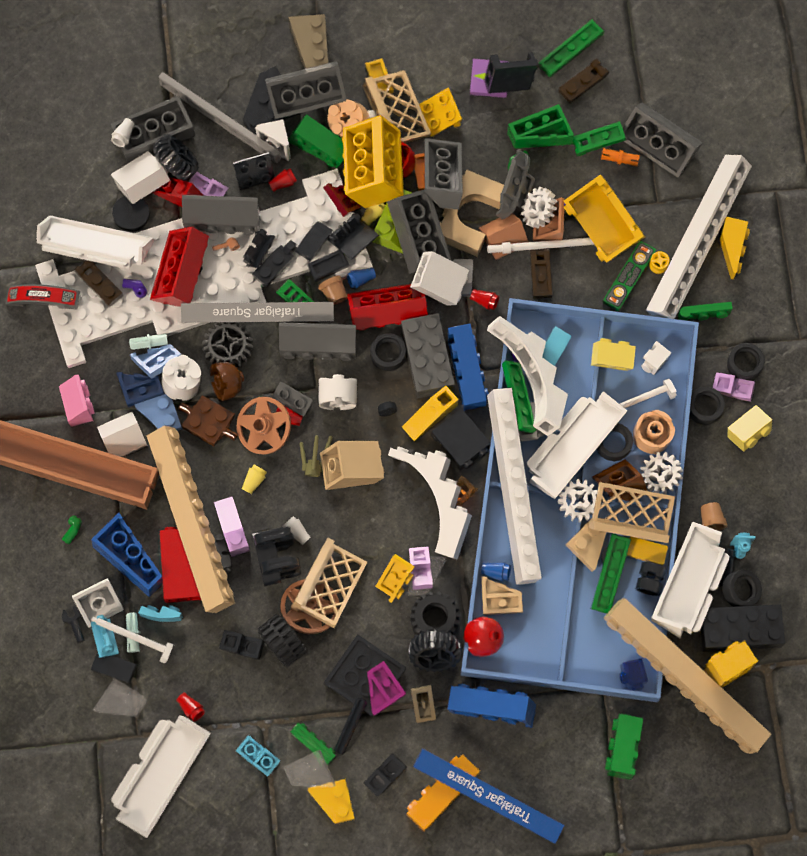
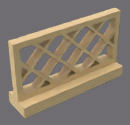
M405 70L374 79L372 76L365 78L363 89L376 116L382 115L394 126L408 133L406 137L401 138V142L407 143L430 136V130ZM402 77L404 81L403 87L393 83L394 79ZM377 83L389 84L386 92L379 89ZM391 86L400 91L398 97L388 93ZM402 92L410 96L411 100L409 103L400 99ZM385 97L395 101L392 107L384 103ZM397 102L406 106L404 113L394 109ZM409 108L416 111V118L406 115ZM391 113L401 117L399 123L391 120ZM403 118L413 122L410 129L401 125ZM417 124L423 127L424 132L417 133L412 129Z
M599 482L593 517L589 522V528L669 543L670 536L668 531L675 496ZM604 487L610 488L614 493V496L607 501L602 496ZM628 491L633 499L624 504L620 495ZM643 495H648L651 503L643 508L638 499ZM617 498L622 507L613 512L608 503ZM663 498L669 499L668 507L661 511L657 502ZM636 502L640 511L632 516L627 507ZM654 505L659 514L650 519L646 510ZM606 506L611 515L605 519L598 518L599 510ZM624 509L629 518L624 522H619L616 514ZM643 513L648 522L639 526L634 518ZM659 517H662L664 520L663 530L657 529L653 524Z
M327 538L291 609L297 612L301 610L334 628L367 562L333 544L334 540ZM333 551L341 554L343 561L334 563L332 558ZM355 562L361 566L359 570L351 572L348 563ZM344 564L347 573L339 575L336 566ZM332 567L335 576L326 578L324 569ZM349 577L351 586L343 588L340 579ZM336 580L339 589L330 591L328 582ZM324 583L327 592L318 594L315 586ZM341 592L343 602L335 604L332 595ZM328 596L331 605L322 607L319 598ZM315 599L318 609L312 610L306 604L308 601ZM333 608L335 613L334 620L327 618L324 611Z

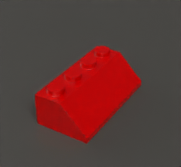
M194 227L169 231L150 300L178 307L181 306V303H191L195 285L198 282L200 267L203 264L204 253L208 246L209 236Z
M411 284L347 294L352 325H356V330H366L370 327L380 328L389 324L400 325L402 320L428 316L425 294L411 288Z

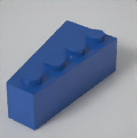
M471 323L448 328L447 341L463 410L485 407L488 400L487 388L484 389L483 386L485 377L483 370L480 371L479 364H481L479 353L476 352V338L472 333Z
M120 513L91 539L93 548L148 597L163 584L162 575L150 557L147 556Z
M458 684V687L451 686L447 709L454 714L475 718L482 715V718L491 721H497L498 718H502V721L516 725L517 721L524 722L525 727L532 728L536 704L530 697H527L528 694L516 692L513 695L508 694L506 690L497 689L496 692H492L485 687L471 689L469 685Z

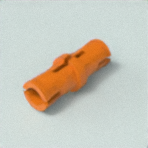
M605 148L602 150L601 160L617 162L619 165L623 163L638 166L640 155L624 153L623 150L614 151Z

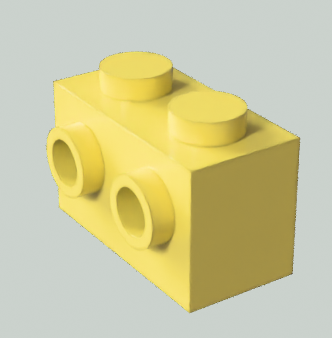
M601 338L600 341L593 343L591 366L624 371L634 368L636 346H631L629 342L625 341L611 343V339Z
M755 405L728 427V438L744 452L748 448L754 447L761 437H766L771 432L772 419Z

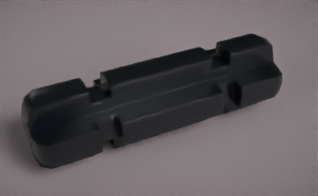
M733 549L725 550V553L729 555V561L721 578V586H723L724 580L734 569L733 559L735 558V550Z

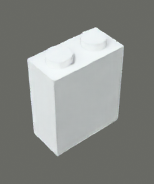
M149 151L111 174L117 187L132 204L170 181L167 169Z
M433 251L423 252L411 288L445 305H457L461 299L462 288L467 282L469 270Z

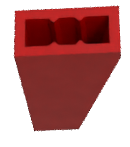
M166 527L160 531L164 601L166 603L201 600L179 531L176 527Z

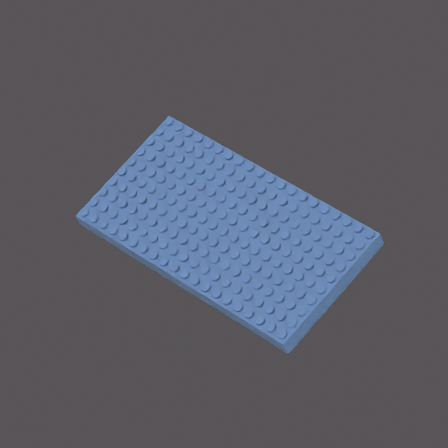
M509 299L507 321L525 334H529L532 331L546 341L556 326L571 335L568 344L555 364L557 370L553 382L555 386L568 394L562 419L581 397L587 399L590 397L596 402L601 393L605 392L620 404L664 385V380L670 379L677 391L676 398L670 400L667 392L627 407L625 408L627 410L626 414L618 423L626 426L633 437V429L642 414L652 410H659L668 414L675 427V434L668 447L660 452V454L663 456L667 452L669 457L673 454L676 458L675 460H679L681 463L679 467H682L684 472L699 322ZM601 338L611 339V343L625 341L629 342L631 346H636L634 368L624 371L591 366L593 343L600 341ZM657 341L670 351L671 355L657 373L653 375L644 371L641 365L645 361L643 357L652 349ZM505 344L503 345L498 389L507 388L502 363L505 360L513 361L511 351ZM522 367L530 402H535L530 382ZM557 429L552 434H556L558 436L560 431ZM492 430L468 623L477 617L493 618L503 628L504 642L499 651L487 657H478L470 653L468 643L466 642L461 676L658 702L661 695L663 673L655 670L647 658L641 657L633 645L626 643L619 632L612 630L607 625V621L603 619L607 614L590 609L603 566L601 555L608 548L612 533L606 532L596 569L591 572L566 546L569 540L588 521L585 517L582 518L581 522L578 521V518L571 521L572 516L570 515L565 518L566 511L559 510L562 504H558V499H561L559 495L554 499L529 483L534 474L529 472L530 468H528L527 462L547 439V435H543L537 440L520 442L542 579L536 583L516 585ZM615 431L610 432L603 440L605 449L613 453L623 450L626 444L624 436ZM633 443L631 451L624 459L642 474L644 472L640 468L646 467L644 460L650 461V455L655 458L657 454L643 452ZM596 449L570 481L576 484L577 479H579L580 483L583 484L587 480V486L593 484L592 490H598L599 485L592 479V476L620 461H608L601 457ZM664 462V464H665L666 466H667V465L672 466L670 463ZM683 479L677 480L679 486H672L673 492L667 489L665 494L675 496L668 531L670 536L669 543L647 540L668 546L663 565L666 568L664 580L660 581L662 583L660 596H651L635 590L637 579L641 577L639 574L641 563L646 561L626 556L613 602L614 606L617 601L625 598L666 637L667 630L651 621V618L674 567ZM651 480L653 483L659 484L658 481ZM603 490L602 496L607 501L611 496ZM589 495L588 501L590 502V505H592V499ZM644 495L638 500L643 508L651 503L648 495ZM567 496V497H566V502H567V505L569 506L571 502H570V500L568 499V496ZM583 497L580 498L579 500L576 499L575 504H576V503H579V502H582V501H583ZM617 498L608 503L613 512L622 507ZM663 498L657 502L661 511L668 507L669 499ZM636 502L627 507L632 516L640 511ZM654 505L646 510L650 519L659 514ZM606 506L599 510L598 518L605 519L611 515ZM624 509L616 514L619 522H624L629 518ZM643 513L634 518L639 526L648 522ZM662 517L653 522L657 529L663 530L664 520ZM506 562L508 565H511L509 580L502 582L482 575V564ZM481 577H487L489 580L522 592L523 613L483 615Z

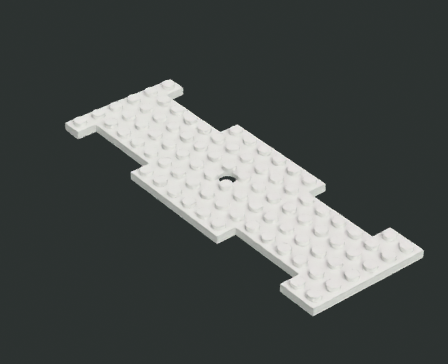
M337 169L303 179L302 183L307 197L260 211L259 231L264 229L267 231L266 235L276 236L271 248L264 256L263 262L280 245L284 247L290 240L297 244L296 247H298L317 221L331 228L334 232L339 228V225L343 226V222H347L353 213L343 217L323 189L328 183H332L333 187L343 185ZM182 218L135 233L154 237L153 244L142 265L132 264L130 269L103 263L95 264L123 293V296L110 308L75 271L59 276L53 259L35 265L41 285L59 286L80 291L77 310L59 309L57 306L48 305L68 368L87 363L81 345L152 322L154 323L157 335L166 333L167 336L210 323H181V306L178 307L150 300L169 231L184 228ZM201 231L207 234L209 239L203 257V269L201 274L198 275V282L195 285L191 303H266L261 289L264 285L252 276V273L257 268L246 267L247 264L243 262V256L249 245H252L254 248L256 247L252 243L256 233L247 235L243 232L227 234L221 231L216 233ZM231 237L235 238L240 245V248L235 251H231L229 247L215 251L212 249V246L223 244ZM327 240L322 245L321 251L311 262L339 249ZM366 248L352 260L345 255L349 267L335 273V275H340L341 278L346 279L347 273H350L351 270L373 268ZM294 251L292 253L294 255L292 262L271 284L310 272L307 264L311 262ZM88 269L85 274L88 276L92 271ZM123 279L142 281L147 289V295L144 298H138L133 289L122 287Z

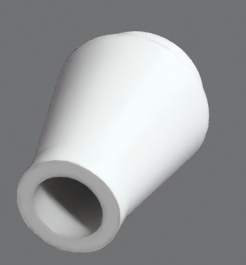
M124 119L122 124L112 133L111 141L119 147L127 145L134 122L130 119Z
M293 516L282 526L290 527L294 539L302 545L311 538L299 518L296 519Z

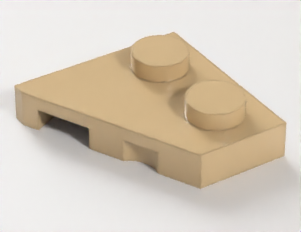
M589 520L569 540L566 546L592 572L596 569L606 532L589 528Z
M481 577L483 615L523 613L522 592L489 580L487 577Z

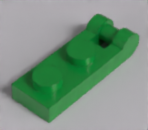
M619 121L574 136L573 145L576 147V156H582L588 152L626 141V137ZM587 140L588 144L583 146L582 142Z
M732 302L682 307L678 314V320L688 321L689 319L697 318L698 320H707L709 317L715 316L717 318H725L730 315L733 309Z

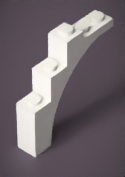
M499 316L488 325L487 331L503 341L523 367L530 382L535 401L533 426L549 436L560 428L568 396L566 392L553 384L557 367L542 358L546 344L545 340L532 331L529 334H525Z
M397 447V450L390 448L388 454L390 457L410 463L422 474L431 487L437 501L440 516V532L435 552L457 560L472 515L467 513L468 509L456 506L461 487L456 485L457 481L448 478L444 481L451 460L446 457V453L436 450L435 453L428 452L426 458V455L415 452V455L408 454L409 450Z

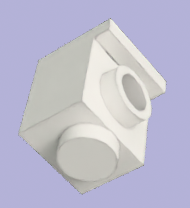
M656 341L652 349L643 357L645 361L641 365L642 369L647 373L655 375L668 360L671 352Z

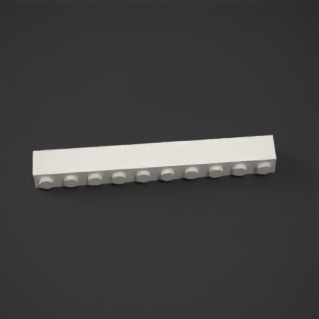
M742 155L724 156L646 309L651 316L675 319L752 167Z
M512 388L493 389L487 395L516 585L536 583L542 578Z

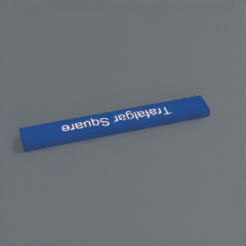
M424 749L421 750L413 765L417 770L552 843H556L564 827L563 824Z

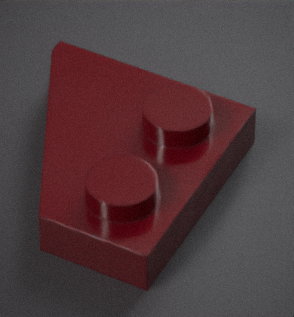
M328 183L323 187L343 217L363 208V206L345 195L344 185L333 187L332 183Z

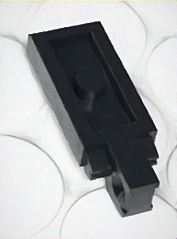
M290 240L284 247L282 245L277 247L252 273V276L267 288L292 262L294 257L292 253L296 250L297 244Z

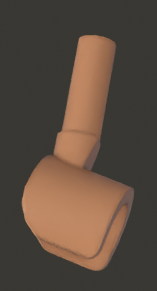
M231 237L223 244L212 246V249L215 251L229 247L231 251H235L240 248V245L235 238Z

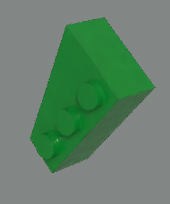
M559 104L508 124L507 134L515 149L573 144L574 134Z
M307 114L297 124L288 138L289 143L325 161L331 167L337 168L344 160L342 138Z
M619 714L617 719H613L612 730L615 731L614 738H610L608 750L612 751L611 757H607L605 769L608 770L607 775L628 780L635 776L636 769L634 768L638 758L637 751L643 718Z

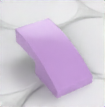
M198 172L189 181L204 196H224L228 190V187L213 178L210 180Z
M716 372L713 388L728 397L745 401L752 400L755 387L754 381L737 379L735 375Z
M409 548L410 564L415 566L411 572L414 574L412 578L413 590L433 588L429 548Z

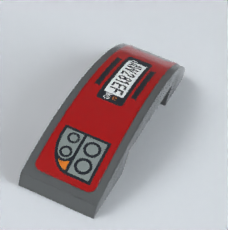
M14 285L8 289L6 305L22 307L25 304L57 306L59 309L77 310L80 291L51 285Z

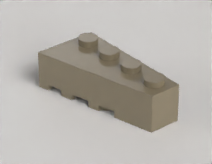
M325 15L289 17L290 30L304 69L327 64Z

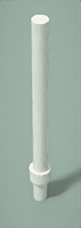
M590 238L514 244L503 242L502 245L487 246L488 253L502 252L507 254L511 253V251L595 244Z

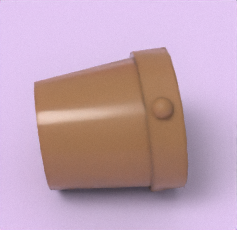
M340 275L329 278L319 285L318 289L323 292L328 302H334V305L348 298L343 285V278Z
M708 503L701 507V525L717 531L727 527V521L724 518L719 503Z

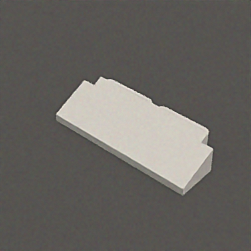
M48 216L37 225V243L42 244V251L130 269L132 264L142 265L154 240V237L54 216Z
M605 392L601 393L596 402L590 397L588 399L581 397L562 419L560 428H558L560 431L558 436L550 434L528 460L529 472L534 474L529 483L556 499L626 414L627 410Z
M695 522L691 524L651 618V621L681 638L683 630L689 634L692 631H700L712 602V595L708 594L709 590L715 591L718 588L729 561V555L725 553V549L719 547L722 532Z
M179 715L175 723L170 720H160L139 753L142 761L139 765L133 764L112 797V802L115 804L114 807L121 810L116 820L147 838L211 733L184 716Z

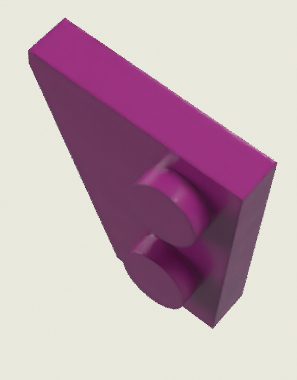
M384 661L367 672L373 716H376L406 696V693Z

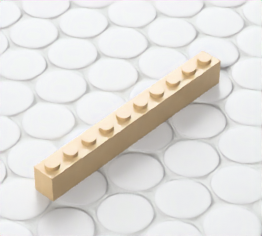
M164 425L147 435L205 611L217 613L235 604L233 591L229 587L227 574L221 563V556L217 552L215 538L211 534L209 521L203 511V503L199 499L197 486L191 475V468L185 458V450L179 440V433L176 428Z
M625 598L617 601L603 618L612 630L622 635L621 637L626 643L633 645L637 649L636 652L641 657L647 658L655 670L661 671L670 684L676 685L684 697L691 699L699 711L705 712L713 724L720 726L728 738L735 740L742 751L749 754L758 752L771 733Z

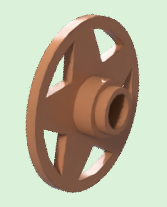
M270 397L255 398L249 401L239 413L237 419L238 437L241 443L253 453L263 455L274 453L283 447L290 435L291 420L289 413L284 405L276 399ZM268 401L278 406L282 412L271 413ZM257 403L255 415H244L252 405ZM286 422L285 433L281 439L277 429ZM242 426L251 431L248 442L243 436ZM264 441L273 447L268 450L257 449Z
M305 579L293 583L286 589L281 599V614L289 626L304 634H317L330 628L331 626L327 624L322 626V621L301 610L297 612L291 609L286 614L285 602L287 596L293 603L300 591L296 588L302 586ZM324 583L315 586L318 594L323 593V588L325 589ZM333 594L335 604L339 603L337 594ZM323 597L319 598L322 607L331 605L329 600L322 599ZM315 599L307 602L306 606L312 610L318 609ZM333 608L325 610V615L334 614L331 620H334L335 613ZM305 620L310 629L300 627L294 623Z

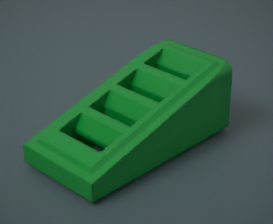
M290 279L276 292L284 302H298L300 298L303 299L302 302H314ZM289 287H291L292 290L287 295H285V291ZM296 292L298 295L291 301L290 298Z

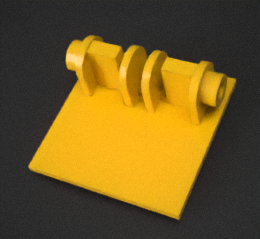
M449 88L419 104L431 137L452 125L454 127L461 125L462 117Z

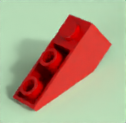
M170 177L169 182L151 192L182 207V195L204 196L193 183Z

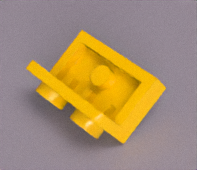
M395 554L375 587L391 596L389 599L391 603L396 598L400 599L405 591L403 589L404 584L408 585L414 576L411 572L415 566Z

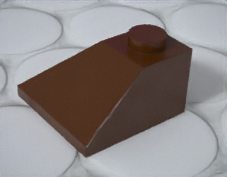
M626 459L592 476V479L598 485L599 482L648 491L642 474ZM604 487L603 490L609 496H614L610 488ZM628 491L620 495V498L625 501L633 499Z

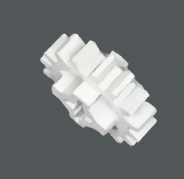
M539 187L538 190L533 189V194L528 193L529 198L524 199L525 205L521 207L524 209L521 215L524 216L523 221L527 225L538 229L540 226L545 227V222L550 223L549 218L550 216L554 217L552 212L557 209V207H554L557 200L554 199L555 194L551 193L552 191Z
M657 452V457L655 458L650 455V461L644 460L646 467L640 468L644 472L642 476L645 485L648 486V490H654L655 493H659L662 490L666 494L667 489H670L673 492L672 486H679L677 480L683 479L682 475L679 474L683 472L682 467H679L681 463L679 460H675L676 458L673 454L669 457L667 452L663 456ZM664 462H668V463H670L672 466H670V465H667V466H666V465L664 464ZM651 480L658 481L659 484H655Z
M577 479L576 484L570 481L569 487L565 486L564 492H560L559 497L561 499H558V504H562L559 510L566 511L565 518L570 515L572 516L571 521L578 518V521L581 522L583 517L588 521L590 519L589 514L593 516L598 491L592 490L593 484L587 486V480L581 484L580 480ZM589 495L592 499V505H590V502L588 501ZM567 496H568V499H569L570 502H571L569 506L567 505V502H566V497H567ZM583 497V501H582V502H579V503H576V504H575L576 499L579 500L580 498Z

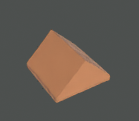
M564 198L555 199L557 203L554 204V207H557V209L553 210L554 217L550 216V223L545 222V227L540 226L538 229L533 227L534 242L562 240L564 233Z
M513 213L505 219L498 218L478 228L481 233L486 234L485 242L487 246L502 245L503 242H510L511 244L528 242L521 220ZM496 252L492 254L495 260H497L510 253L503 254L502 252Z

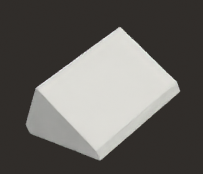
M279 120L257 125L255 128L256 135L279 150L280 156L289 161L290 150L284 121Z
M133 412L97 427L109 454L124 457L147 446Z
M108 578L72 596L88 628L91 627V622H93L91 621L92 617L96 618L99 615H104V617L109 618L124 610Z

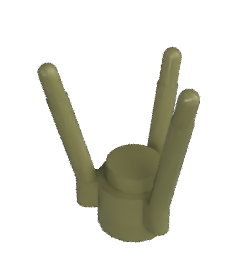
M318 435L315 436L313 458L308 460V463L306 462L303 442H300L302 471H305V476L320 477V473H323L321 462L319 464L317 460ZM329 436L325 449L330 447L332 436Z

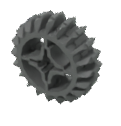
M221 322V326L217 323L214 324L215 329L209 327L208 331L210 334H204L206 340L202 341L203 346H205L202 350L203 353H206L205 358L207 360L210 359L211 365L229 362L233 365L237 364L241 368V361L244 363L248 362L246 357H251L250 350H253L254 347L251 344L253 342V338L250 337L251 333L250 331H245L246 327L244 325L240 327L239 322H236L234 325L232 322H228V324ZM228 333L236 334L240 337V339H238V337H230ZM220 335H223L220 341H217L216 344H213L216 338H218ZM226 339H228V343H230V352H228V348L226 347ZM243 346L240 352L233 356L234 351ZM218 351V353H225L228 358L221 357L217 355L215 352Z

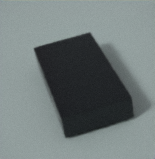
M337 250L308 263L307 267L315 282L348 268L349 263L344 253Z

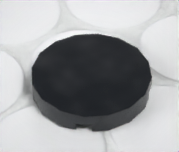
M123 196L113 206L112 215L114 222L119 228L136 231L146 225L150 211L148 204L143 198L132 204L126 196Z

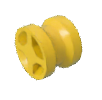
M664 252L654 253L649 263L651 271L656 274L664 273L669 265V257Z

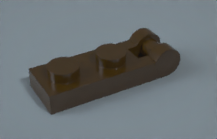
M595 59L589 66L559 87L558 91L571 104L607 77L610 72L607 68L601 66V62L598 59ZM595 70L598 72L596 76L592 73Z
M549 248L530 250L533 299L552 298ZM537 257H543L544 260H537Z
M84 260L80 267L77 266L74 269L75 273L109 308L123 296V293L93 261ZM90 269L92 272L87 276L85 272Z

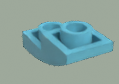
M555 326L546 340L542 358L555 366L571 335Z
M150 605L147 608L141 606L139 611L141 617L160 622H175L183 618L179 612L180 609L171 605L168 608L163 606L160 613L157 608Z
M249 735L235 750L266 776H269L280 762L277 757Z

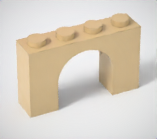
M466 170L465 174L462 175L463 194L459 209L470 201H480L500 209V193H502L504 185ZM445 208L442 215L444 219L440 226L446 244L478 257L485 242L486 234L465 226L458 218L457 213L459 210Z

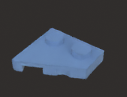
M169 344L160 348L148 349V353L136 355L135 352L130 354V357L152 379L163 372V367L169 360L179 357L181 353Z
M166 394L135 404L136 409L157 429L164 425L176 428L177 431L182 429L173 401Z

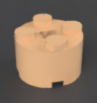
M348 99L345 102L330 106L328 110V125L333 133L341 137L343 136L344 127L370 119L365 107Z
M652 410L642 414L633 429V443L640 450L649 454H657V452L664 451L675 434V427L670 416L659 410Z

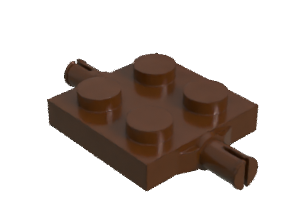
M203 395L193 407L188 406L184 402L179 406V410L188 414L182 424V429L214 447L219 439L224 436L229 437L233 441L236 440L238 433L229 429L230 423L235 417V414Z

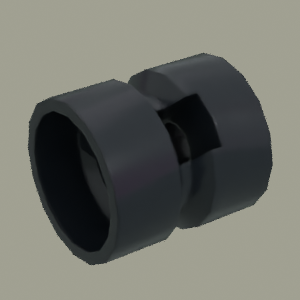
M642 562L639 571L641 577L637 579L635 590L651 596H660L662 589L660 581L664 580L666 568L656 563Z

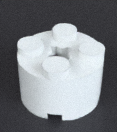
M180 355L169 360L163 367L162 373L164 393L171 399H182V401L189 400L198 393L201 380L199 365L186 355Z
M339 374L333 375L331 379L319 378L320 408L334 410V407H340V410H349L356 407L357 379H344V375Z

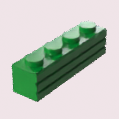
M298 722L290 733L328 766L335 759L336 752L331 747L328 749L322 739L319 741L314 732H309L305 724Z

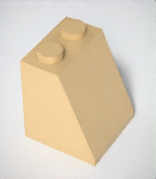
M337 441L320 452L325 490L375 484L384 478V468L381 462V450L378 441Z

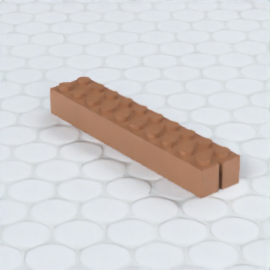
M0 420V465L146 510L148 509L153 494L151 489H155L160 475L157 468Z

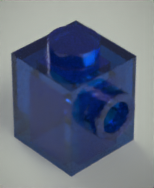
M642 658L624 662L620 665V681L622 684H625L626 689L632 687L633 691L644 688L643 685L648 682Z

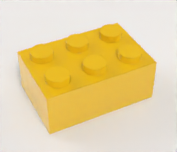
M738 641L731 644L723 654L721 651L718 652L705 664L704 672L721 688L749 672L758 662L745 641L740 644Z

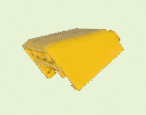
M599 175L564 200L566 204L564 209L569 216L573 214L593 241L598 250L596 255L601 262L605 260L608 263L645 238L640 228L602 175Z

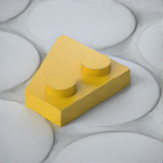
M345 779L308 788V792L335 824L354 820Z

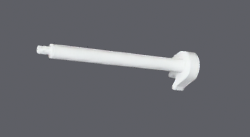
M666 379L663 381V386L624 401L620 405L627 408L664 392H667L670 400L676 398L677 391L671 380Z
M92 617L91 621L96 622L101 627L163 652L159 660L160 662L166 663L173 644L167 643L164 646L103 619Z

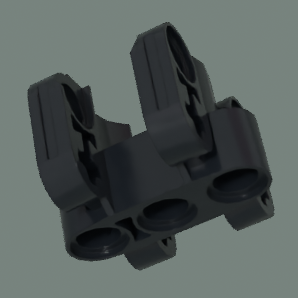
M290 527L272 530L268 528L252 532L264 587L282 583L281 580L293 578L301 574L298 557L284 556L278 558L277 552L287 550L295 544Z

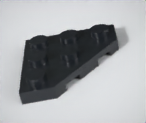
M276 66L259 74L243 117V122L247 129L255 135L257 125L279 120L286 121L298 115L294 114L275 119L265 79L281 75Z

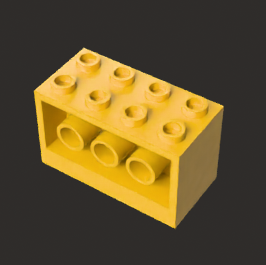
M382 115L344 127L342 141L344 144L343 173L345 176V195L365 209L404 196L400 129Z

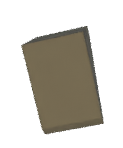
M431 685L411 689L416 722L436 720Z

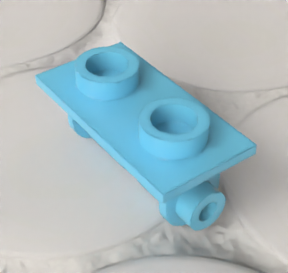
M738 533V535H735L730 546H734L736 558L742 559L745 557L746 552L750 550L755 536H750L749 533Z
M104 615L96 617L111 623L110 618L107 619ZM91 622L99 658L119 654L114 632L97 625L96 622Z

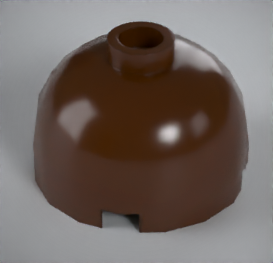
M229 362L212 364L210 376L214 375V382H211L217 398L224 401L239 394L242 382H244L242 371H239L235 365Z

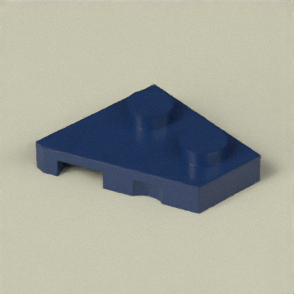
M117 372L128 407L164 395L158 376L151 379L149 376L134 373V375L123 374V372Z

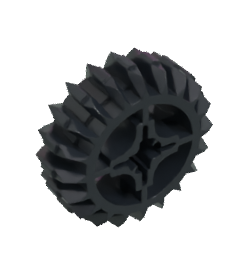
M164 134L155 142L153 146L155 156L168 172L182 180H188L195 175L199 169V164L193 152L184 143L169 134Z
M435 629L434 631L427 630L426 633L420 632L419 635H414V638L409 643L408 654L410 662L413 663L414 667H419V670L425 669L426 672L434 671L435 673L440 671L443 673V670L449 671L451 667H456V664L460 662L462 648L460 640L455 635H451V632L444 633V630L439 632Z

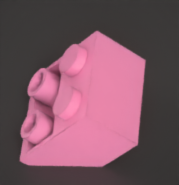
M75 375L59 386L67 420L71 427L93 421L92 414H95L85 380H81L79 375Z

